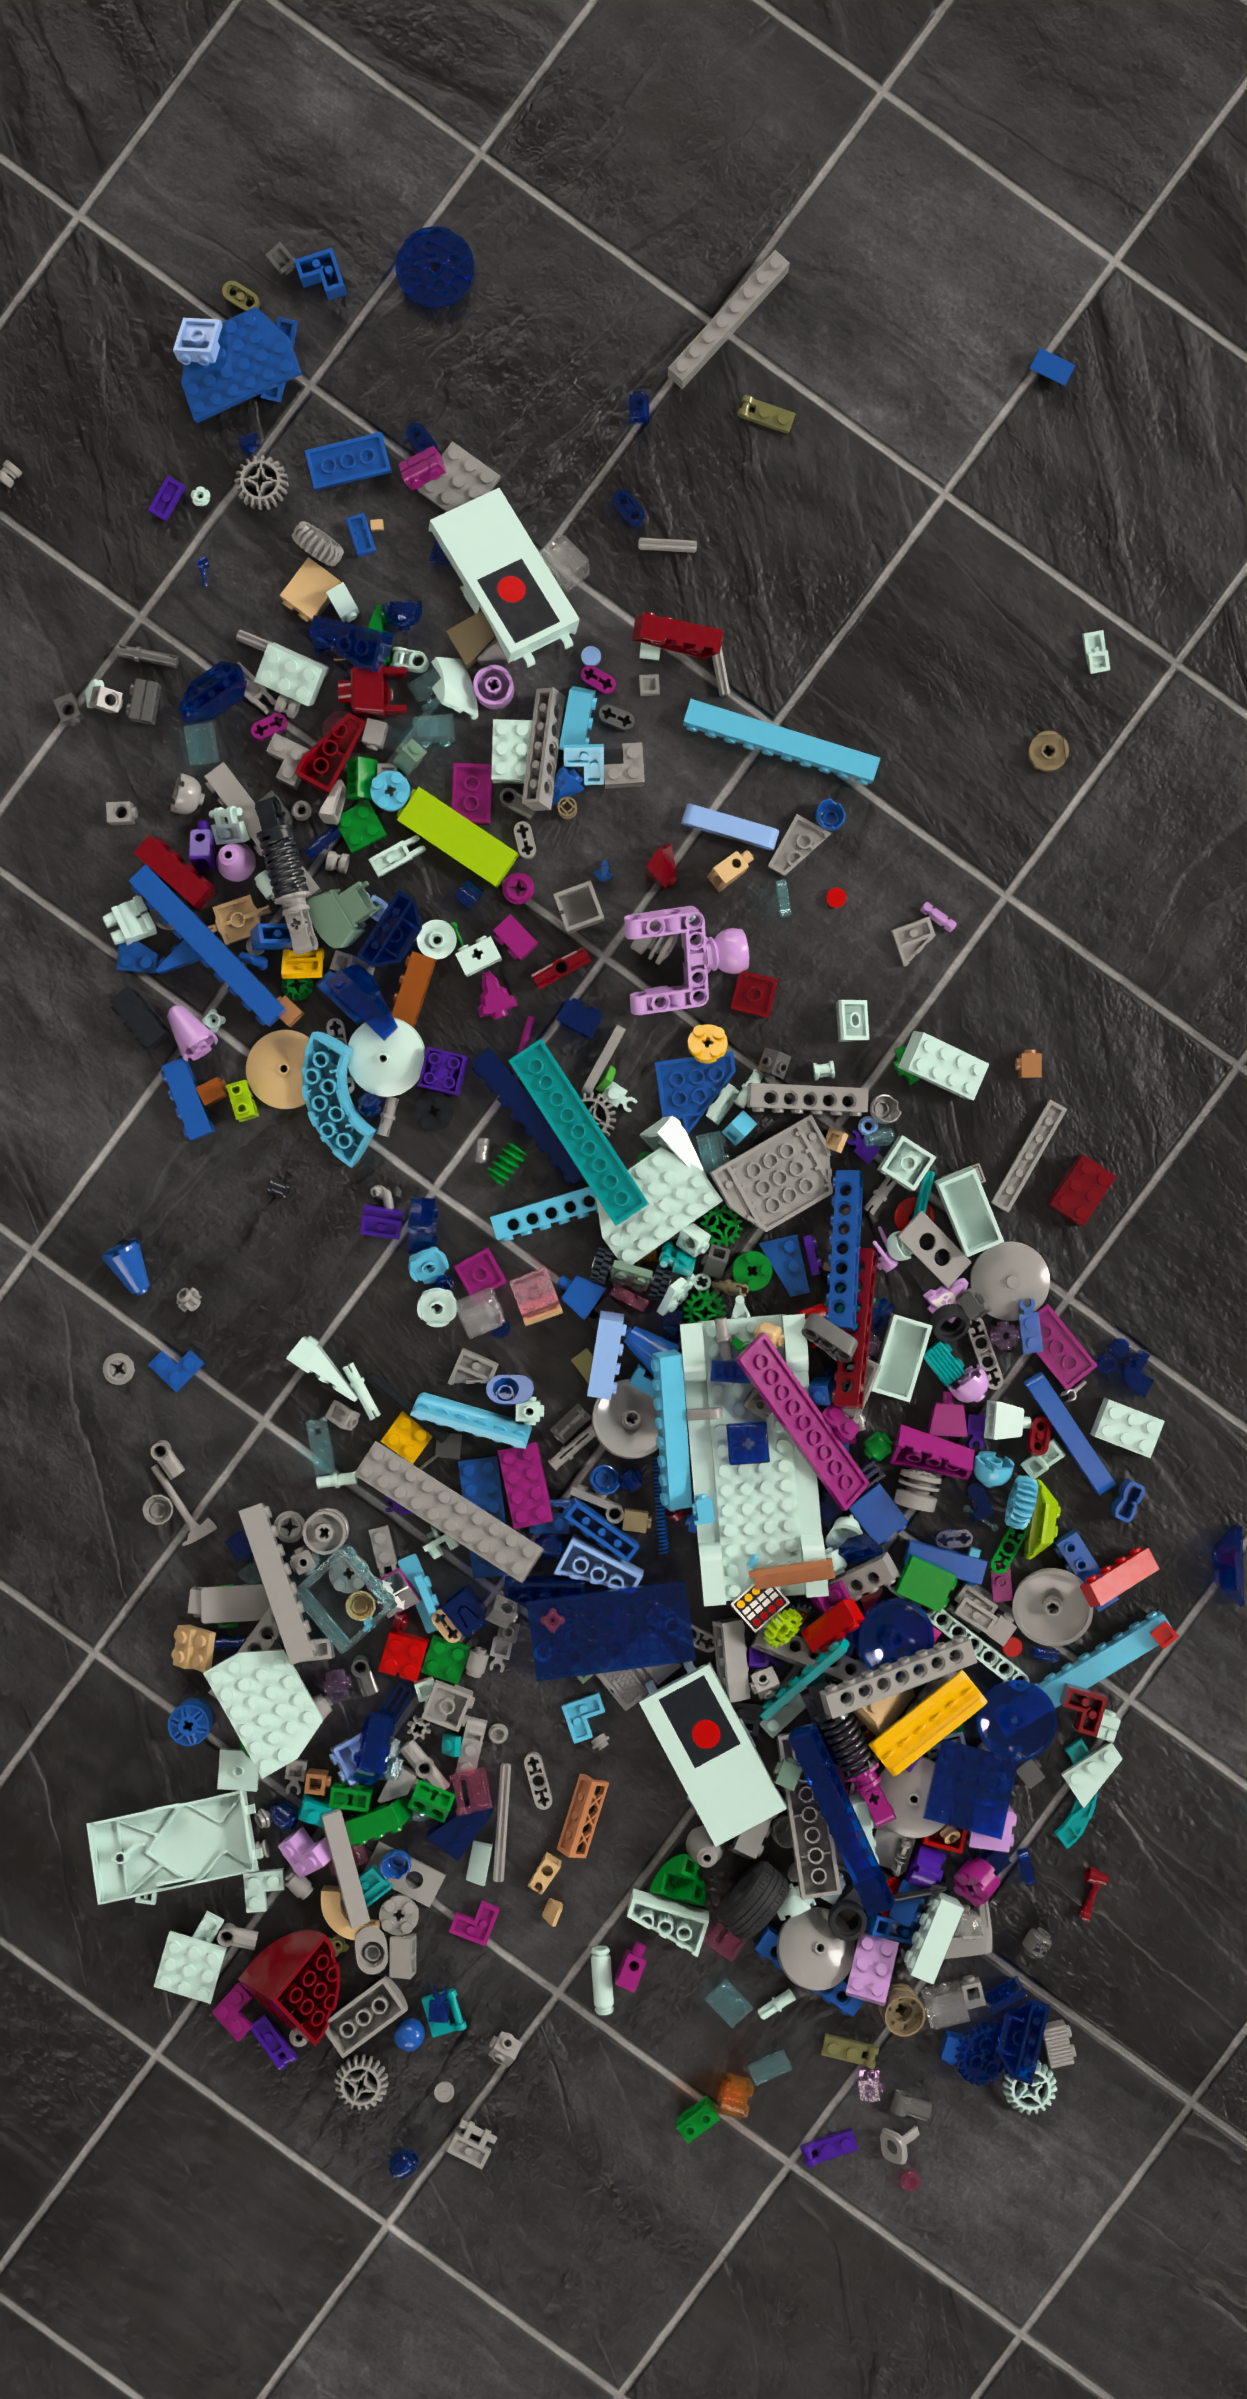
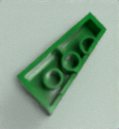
M406 1795L398 1797L392 1802L380 1803L373 1810L370 1807L369 1812L360 1811L356 1814V1817L354 1814L344 1817L343 1820L350 1846L355 1844L361 1846L367 1843L368 1839L374 1838V1840L385 1836V1833L391 1831L394 1834L402 1830V1826L413 1815L412 1809L407 1808L409 1802Z

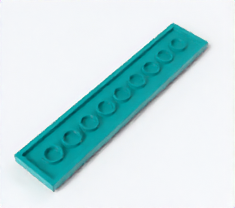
M542 1039L538 1040L508 1060L614 1225L618 1226L648 1206L649 1202Z

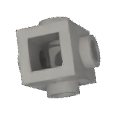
M305 1545L295 1549V1553L291 1556L290 1561L293 1571H297L298 1575L304 1573L305 1576L316 1571L315 1568L320 1564L319 1554L313 1552L308 1547L306 1548ZM301 1559H305L307 1565L304 1566Z
M772 1666L766 1669H758L750 1675L752 1683H749L753 1694H758L759 1699L771 1698L781 1688Z
M501 2031L497 2037L493 2036L488 2047L491 2049L488 2056L492 2057L495 2062L509 2067L515 2061L522 2042L515 2039L512 2034Z

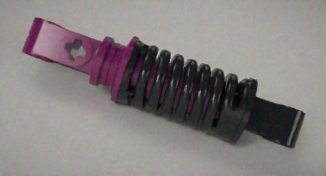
M825 1675L819 1677L807 1685L808 1691L819 1709L813 1718L821 1723L819 1728L825 1730L823 1736L828 1738L827 1743L831 1745L830 1749L834 1752V1757L838 1759V1765H841L840 1769L844 1774L845 1782L853 1781L855 1791L857 1793L861 1792L876 1826H883L895 1820L896 1815L879 1785L881 1778L875 1772L879 1763L871 1756L872 1751L868 1748L867 1742L864 1741L865 1738L861 1734L857 1722L854 1721L853 1714L849 1712L834 1719L825 1714L819 1692L825 1690V1687L830 1685ZM872 1793H873L875 1796L878 1795L877 1800H875L874 1797L871 1798V1794H872Z

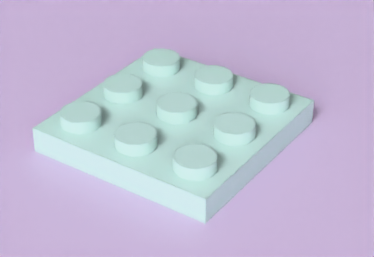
M170 1931L154 1987L211 2004L227 1948Z

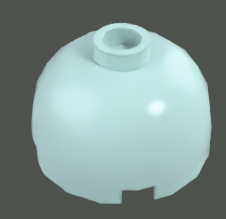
M790 1883L788 1894L777 1914L781 1921L786 1920L785 1916L790 1914L791 1918L811 1909L810 1904L815 1906L816 1902L814 1898L802 1900L799 1887L793 1886Z

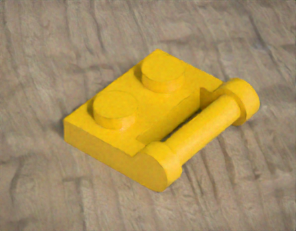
M323 947L301 955H297L294 950L283 949L282 979L322 978Z

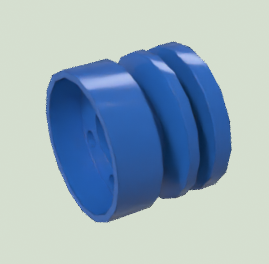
M193 1697L180 1703L168 1719V1731L172 1739L182 1746H194L203 1741L215 1724V1713L212 1706L201 1698ZM187 1722H189V1723L192 1722V1723H193V1726H191V1725L187 1726L186 1723H187Z

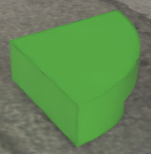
M610 1065L596 1085V1090L602 1092L613 1082L616 1072L614 1067Z

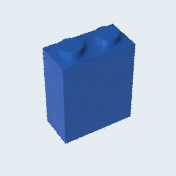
M876 1482L863 1492L849 1507V1510L877 1546L880 1543L881 1545L886 1544L891 1539L890 1536L892 1534L903 1531L909 1522L879 1482Z

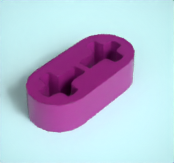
M591 665L585 666L582 669L581 679L583 683L605 695L615 691L616 683L612 676ZM590 671H593V676L596 677L597 680L593 678H589V680H587L585 672L589 673ZM601 680L606 683L609 680L612 687H607L605 690L603 689V684L599 681Z
M281 713L272 714L253 724L251 728L252 735L259 741L267 740L273 737L274 733L279 734L285 731L288 727V720ZM279 718L280 720H284L281 723V727H278L277 725L271 727V725L276 723L275 719ZM261 726L262 729L269 727L263 731V736L256 734L258 727Z

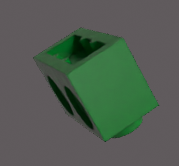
M419 1780L407 1808L444 1823L456 1795Z
M334 1782L331 1787L329 1807L369 1812L373 1786L347 1785L346 1783Z
M706 2095L676 2118V2129L685 2141L690 2143L720 2120L719 2110Z

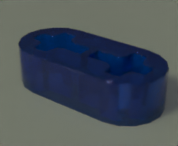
M965 1528L939 1530L935 1534L934 1540L938 1547L943 1549L962 1548L971 1545L973 1536ZM962 1533L969 1536L968 1539H965V1543H962L960 1539H955V1537H961ZM942 1534H945L948 1538L952 1537V1540H946L945 1544L939 1541V1538H942Z
M1026 1847L1017 1849L1016 1854L1026 1887L1035 1885L1036 1880Z

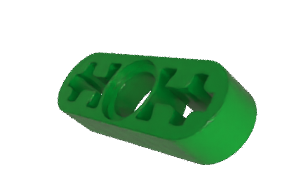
M1009 1526L990 1561V1569L993 1573L1003 1574L1008 1570L1027 1535V1527L1023 1530L1021 1529L1023 1533L1016 1536L1015 1539L1019 1540L1017 1544L1015 1540L1008 1538L1009 1535L1013 1537L1015 1534V1530ZM1006 1542H1010L1014 1546V1551L1010 1554L1003 1550V1545ZM1000 1552L1003 1556L1009 1557V1560L1006 1558L1003 1560L1002 1565L1004 1569L996 1570L994 1562L1001 1560L1002 1556L998 1555Z

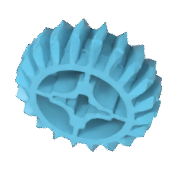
M1020 1475L1015 1479L1005 1508L1006 1525L1022 1530L1028 1526L1036 1504L1037 1480Z

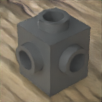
M765 1047L757 1070L763 1072L766 1078L775 1080L776 1077L784 1079L791 1056Z

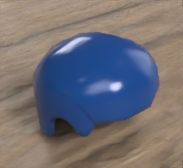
M829 798L821 801L818 805L815 819L821 828L829 831L837 830L845 821V811L840 803H836Z
M609 1465L596 1466L590 1473V1486L598 1494H612L620 1486L618 1472Z
M392 1849L386 1852L380 1862V1873L387 1880L392 1877L397 1880L401 1879L411 1869L410 1856L400 1849Z
M415 2018L403 2019L394 2032V2042L400 2049L406 2052L416 2050L425 2038V2028Z

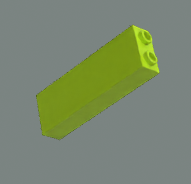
M422 788L413 789L409 796L410 801L406 807L403 806L398 811L397 816L399 817L397 820L498 888L519 854Z

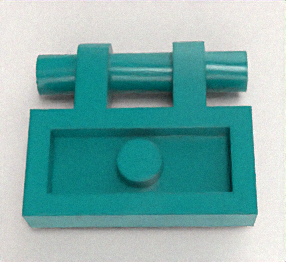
M668 1239L662 1246L659 1261L661 1267L670 1266L673 1267L672 1272L691 1277L696 1257H692L680 1247H674L673 1241Z

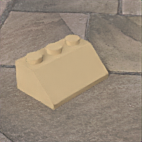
M901 1671L896 1673L895 1679L900 1677ZM883 1678L878 1680L877 1686L882 1684ZM913 1688L852 1712L878 1737L893 1725L914 1698Z

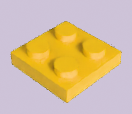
M402 1411L381 1442L413 1464L432 1436Z

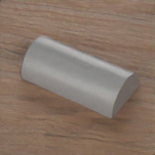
M385 1976L332 2015L328 2020L330 2024L325 2033L341 2057L344 2058L408 2010L405 1997L394 1981Z

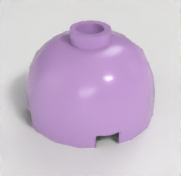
M976 1365L977 1368L975 1369L972 1366L964 1370L965 1373L956 1379L953 1385L950 1384L948 1386L949 1391L959 1401L966 1403L979 1402L985 1397L984 1393L988 1389L989 1381L980 1365Z

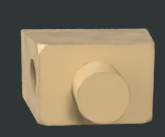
M748 850L742 854L736 851L715 866L707 878L717 891L720 892L745 873L749 867L748 863L754 860Z

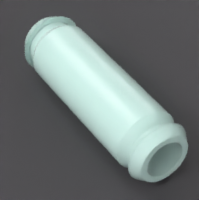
M607 1946L593 1947L590 1952L593 1954L591 1956L594 2005L596 2006L594 2010L598 2015H609L614 2010V2007H612L614 1998L611 1956Z

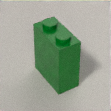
M910 1553L894 1590L896 1593L940 1613L942 1608L945 1609L949 1602L947 1596L950 1590L953 1591L956 1587L957 1576L953 1572Z

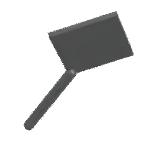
M447 1433L449 1436L443 1443H439L436 1440L435 1454L423 1463L419 1469H424L437 1457L460 1459L462 1434Z

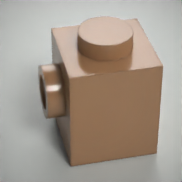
M1024 1050V1053L1018 1055V1058L1015 1060L1018 1078L1042 1077L1041 1053H1036V1050Z
M309 1768L306 1773L304 1794L325 1795L327 1788H331L332 1782L329 1770Z

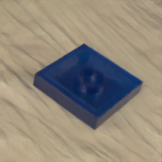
M1018 1976L1011 1978L984 1994L985 2001L992 2015L1028 1996Z

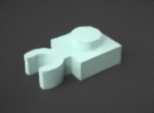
M612 1082L601 1095L603 1099L607 1097V1102L612 1103L616 1108L621 1103L627 1112L632 1111L627 1107V1102L637 1103L635 1098H627L625 1095L628 1091L615 1082Z
M433 1676L418 1680L417 1682L414 1681L419 1703L425 1701L424 1709L435 1683Z

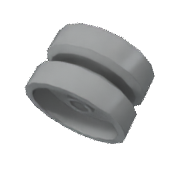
M327 1507L317 1510L304 1524L302 1534L305 1544L317 1554L327 1555L334 1553L341 1548L348 1538V1520L337 1509ZM323 1529H329L328 1534L325 1533Z

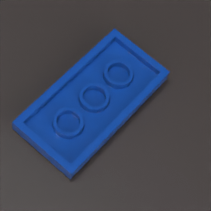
M382 432L305 450L315 491L392 473Z

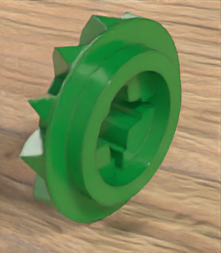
M312 978L298 979L299 982L305 983L299 987V993L295 987H289L295 983L296 979H282L281 988L284 994L291 1000L301 1001L312 993Z

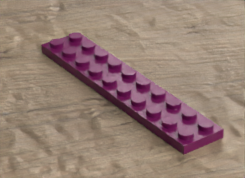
M759 1333L735 1360L839 1508L846 1511L870 1483L766 1333Z

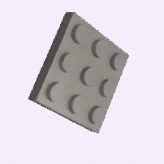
M452 441L442 455L447 473L441 475L436 480H431L418 489V492L448 512L491 492L501 477Z

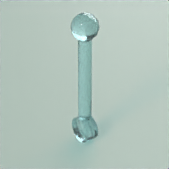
M965 1504L963 1506L965 1512L971 1513L990 1526L992 1531L996 1532L999 1529L997 1524H992L973 1511L970 1505Z

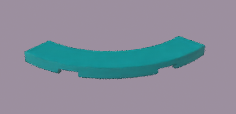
M1080 1737L1065 1748L1073 1765L1090 1754ZM1097 1792L1085 1808H1083L1075 1796V1801L1068 1817L1054 1831L1066 1849L1079 1839L1092 1818L1096 1806Z

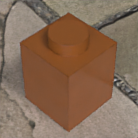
M218 1077L196 1087L205 1106H210L229 1096L226 1081Z

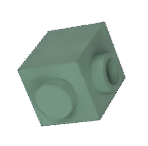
M411 739L407 744L403 742L396 750L398 755L393 763L408 776L419 765L427 751Z
M788 1758V1760L782 1759L781 1763L778 1762L774 1769L776 1774L774 1783L794 1791L803 1769L799 1766L800 1762L792 1758Z

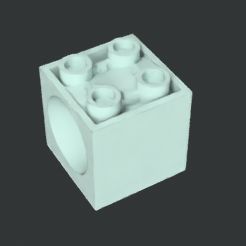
M898 1136L877 1170L907 1190L915 1191L936 1157L906 1137Z

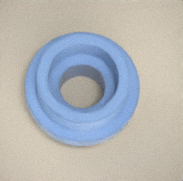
M866 1116L859 1121L858 1129L861 1134L871 1136L877 1132L878 1123L871 1116ZM869 1122L871 1124L870 1130L865 1129V1123Z

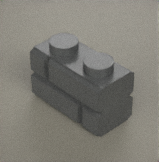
M135 679L134 684H131L129 693L132 699L131 703H128L126 707V715H128L131 721L155 725L162 687L159 683Z

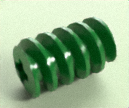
M509 1142L506 1143L509 1148L508 1150L501 1149L504 1156L497 1154L496 1157L499 1162H491L494 1169L487 1167L489 1176L503 1187L505 1184L502 1180H510L507 1173L514 1174L515 1172L512 1167L519 1168L517 1160L524 1162L522 1154L527 1155L513 1143Z

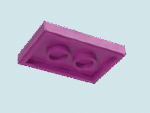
M453 763L451 808L474 824L491 825L492 764Z

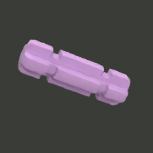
M929 902L924 903L920 909L923 914H928L930 919L938 925L945 926L944 929L948 932L953 931L957 924L954 920L947 919L948 916L937 908L933 909V905Z

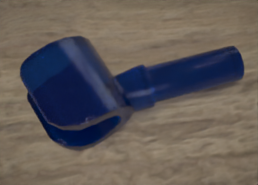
M202 557L197 560V565L202 576L203 587L208 586L205 569L210 567V564L206 557Z

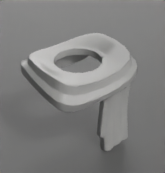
M914 2126L903 2136L883 2128L880 2134L883 2157L892 2163L905 2164L908 2158L906 2145L920 2135L918 2127ZM888 2140L895 2143L897 2154H893L888 2150Z

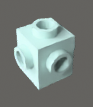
M531 1396L524 1403L516 1404V1421H524V1425H536V1422H540V1417H544V1405H541V1400H536L534 1396ZM532 1408L534 1412L528 1413L527 1409Z

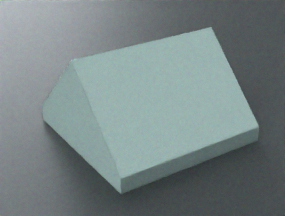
M838 1000L836 1002L838 1042L869 1040L867 1000Z

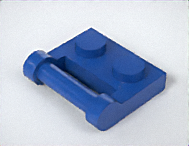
M570 1498L550 1500L551 1507L565 1509L570 1502ZM553 1513V1522L530 1526V1533L569 1534V1524L564 1520L563 1513Z

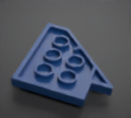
M733 1051L726 1052L723 1057L721 1056L713 1063H701L694 1059V1057L655 1062L662 1118L673 1116L677 1119H682L683 1127L688 1135L736 1072Z

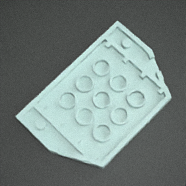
M662 1147L634 1165L628 1172L642 1191L649 1205L618 1226L614 1225L596 1197L602 1238L619 1261L633 1265L723 1201L699 1167L689 1162V1168L675 1154Z
M285 1649L238 1652L203 1673L262 1779L298 1759L324 1720L294 1665H290Z

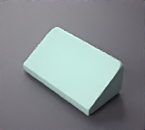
M473 1840L466 1877L467 1881L485 1886L493 1844Z

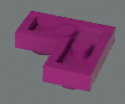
M482 1900L475 1918L456 1912L449 1933L486 1946L500 1907Z
M241 1982L237 1983L212 2011L213 2015L237 2042L241 2041L253 2027L241 2010L254 1996Z

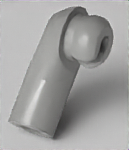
M375 1185L371 1188V1195L383 1200L384 1208L394 1209L392 1193L389 1189L382 1185Z

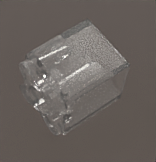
M558 535L549 546L543 548L539 553L558 585L566 594L590 574L589 559L565 535Z
M486 1288L456 1301L457 1313L469 1339L503 1326L502 1324L506 1323L504 1312L493 1288Z
M959 1980L926 1987L924 1990H921L931 2029L935 2028L937 2030L970 2021Z

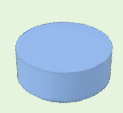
M594 646L584 648L581 653L583 664L586 666H597L601 661L599 649Z

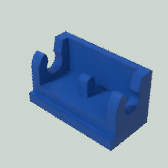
M1039 348L1029 369L1065 387L1075 365Z

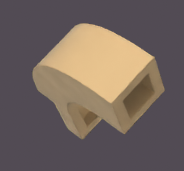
M323 1886L321 1890L322 1913L328 1925L336 1933L347 1939L355 1940L357 1933L364 1927L373 1926L378 1929L381 1928L380 1920L370 1919L371 1922L351 1929L339 1886Z

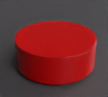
M832 888L826 895V902L832 908H839L846 901V894L841 888Z
M1011 1636L1004 1647L1001 1645L1003 1652L1009 1657L1018 1656L1022 1651V1643L1015 1636Z

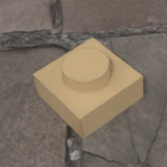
M829 1128L825 1138L827 1148L841 1153L848 1134Z

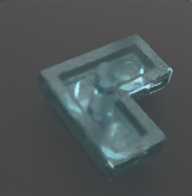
M394 1738L385 1739L374 1778L379 1780H398L403 1770V1760L396 1758L400 1751V1740Z

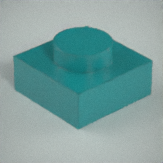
M443 1733L442 1754L460 1757L461 1736Z

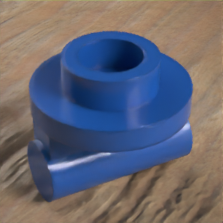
M607 860L601 862V870L594 871V876L599 881L607 882L614 876L613 873L609 872V862Z

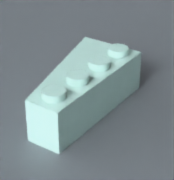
M633 1888L628 1904L627 1917L648 1929H653L663 1938L672 1940L677 1946L691 1951V1954L698 1957L709 1923V1911Z

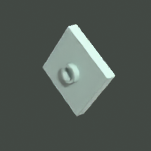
M221 1748L217 1789L257 1792L259 1772L251 1758L246 1756L242 1749Z

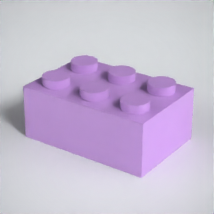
M863 1933L858 1938L846 1989L847 1996L885 2006L899 1942L872 1936L867 1933Z

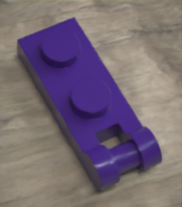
M267 2013L251 2023L253 2025L251 2031L279 2070L284 2069L287 2063L298 2059L296 2052L291 2049ZM284 2052L285 2056L280 2057L279 2054Z
M852 2128L804 2143L800 2146L801 2153L805 2156L804 2162L806 2167H813L817 2163L859 2150ZM817 2149L818 2154L812 2155V2151Z

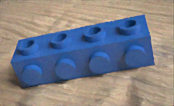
M575 1496L563 1510L564 1520L569 1525H575L580 1528V1532L588 1538L590 1536L594 1538L600 1547L611 1550L612 1555L619 1560L623 1559L628 1563L640 1547L637 1540L609 1522L605 1517Z
M1074 1529L1053 1541L1056 1546L1054 1548L1055 1553L1060 1559L1063 1557L1067 1563L1064 1565L1066 1570L1076 1575L1084 1583L1086 1582L1085 1578L1101 1573L1099 1566ZM1116 1596L1104 1605L1093 1608L1100 1612L1119 1600V1598Z

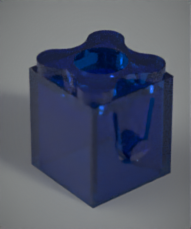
M469 1584L444 1602L441 1608L466 1639L489 1622L485 1620L487 1606Z

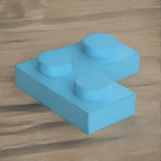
M564 745V767L584 766V785H604V745Z
M597 1692L561 1705L574 1744L592 1738L593 1734L587 1718L605 1712L600 1693Z

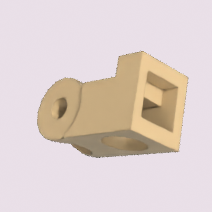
M546 1852L536 1872L530 1879L528 1887L539 1894H543L559 1871L562 1861Z

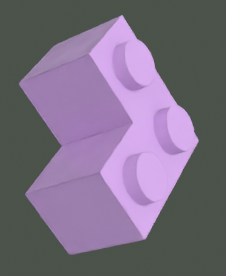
M304 1827L292 1832L278 1845L282 1855L287 1859L299 1878L324 1867L332 1859L326 1837L314 1843Z

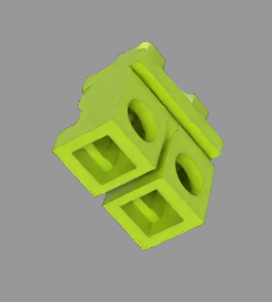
M248 1080L226 1085L236 1120L244 1122L260 1117L255 1100L252 1099L253 1093Z

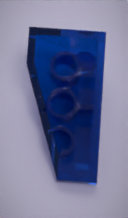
M360 964L339 969L326 982L330 991L383 1041L398 1028L373 976Z

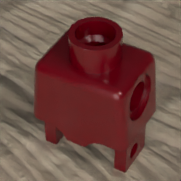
M384 663L353 666L351 668V680L338 681L339 703L351 704V709L357 717L387 719V715H408L406 705H388L393 700V690L387 685V678L408 677V671L406 667H385Z

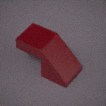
M871 1572L875 1578H879L876 1573ZM879 1586V1589L872 1594H868V1592L862 1594L860 1601L866 1616L870 1615L883 1591L882 1586Z

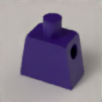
M203 820L197 821V829L190 831L189 859L196 870H216L215 838L209 829V822Z

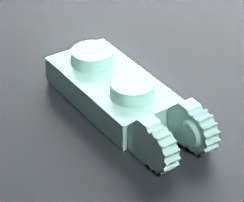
M418 835L405 841L402 840L368 859L378 878L412 860L413 857L426 850L425 846H419L409 852L407 846L418 842L420 839Z

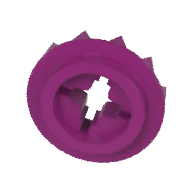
M513 873L503 883V894L513 904H524L532 898L534 884L526 874ZM518 881H520L522 888L527 889L520 891L519 897H517L515 890L510 889L516 887Z

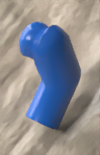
M244 952L239 955V960L243 963L257 966L259 970H266L268 968V960L264 956Z

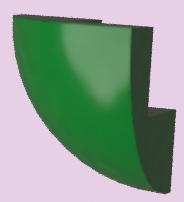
M687 1854L677 1855L667 1861L655 1876L650 1888V1892L681 1903L704 1906L705 1882L700 1879L697 1871L700 1867Z

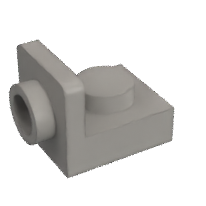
M334 1400L325 1418L340 1428L351 1431L357 1425L361 1414Z

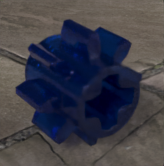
M366 1092L357 1100L360 1103L358 1110L364 1116H371L373 1118L382 1110L380 1107L382 1101L376 1094Z
M630 1468L620 1476L622 1479L620 1485L625 1491L629 1489L631 1492H634L643 1485L641 1479L644 1476L639 1469L634 1471L633 1468Z

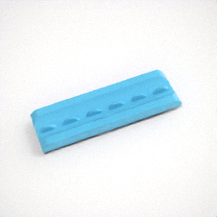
M425 1392L418 1395L410 1416H414L418 1420L431 1421L439 1426H448L456 1431L469 1432L477 1437H486L498 1443L510 1444L515 1448L526 1449L532 1430L531 1425H524V1421H516V1419Z

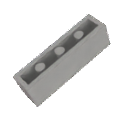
M732 1617L712 1621L718 1679L730 1703L750 1699L751 1687L748 1679L749 1667L746 1658L747 1646L744 1638L745 1626L743 1619Z

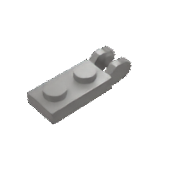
M240 662L225 675L266 715L270 711L259 700L265 696L272 705L276 704V700L268 693V690L263 685L254 682L255 677Z
M389 1525L368 1530L381 1577L386 1575L385 1567L391 1566L392 1571L397 1569L398 1563Z

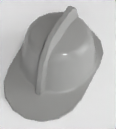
M367 1926L362 1928L355 1937L357 1964L366 1974L374 1975L385 1969L388 1963L386 1938L384 1933L376 1927Z

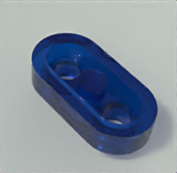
M412 423L407 427V439L417 453L431 446L438 450L437 443L423 425ZM419 433L420 436L418 438H414L413 434Z
M618 490L613 496L615 509L630 526L638 527L642 525L645 520L644 509L629 491ZM625 499L626 503L622 505L619 501ZM637 514L639 518L634 520L632 515Z

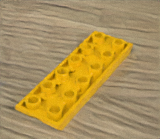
M961 1670L868 1745L892 1776H897L985 1706L988 1701L966 1673Z

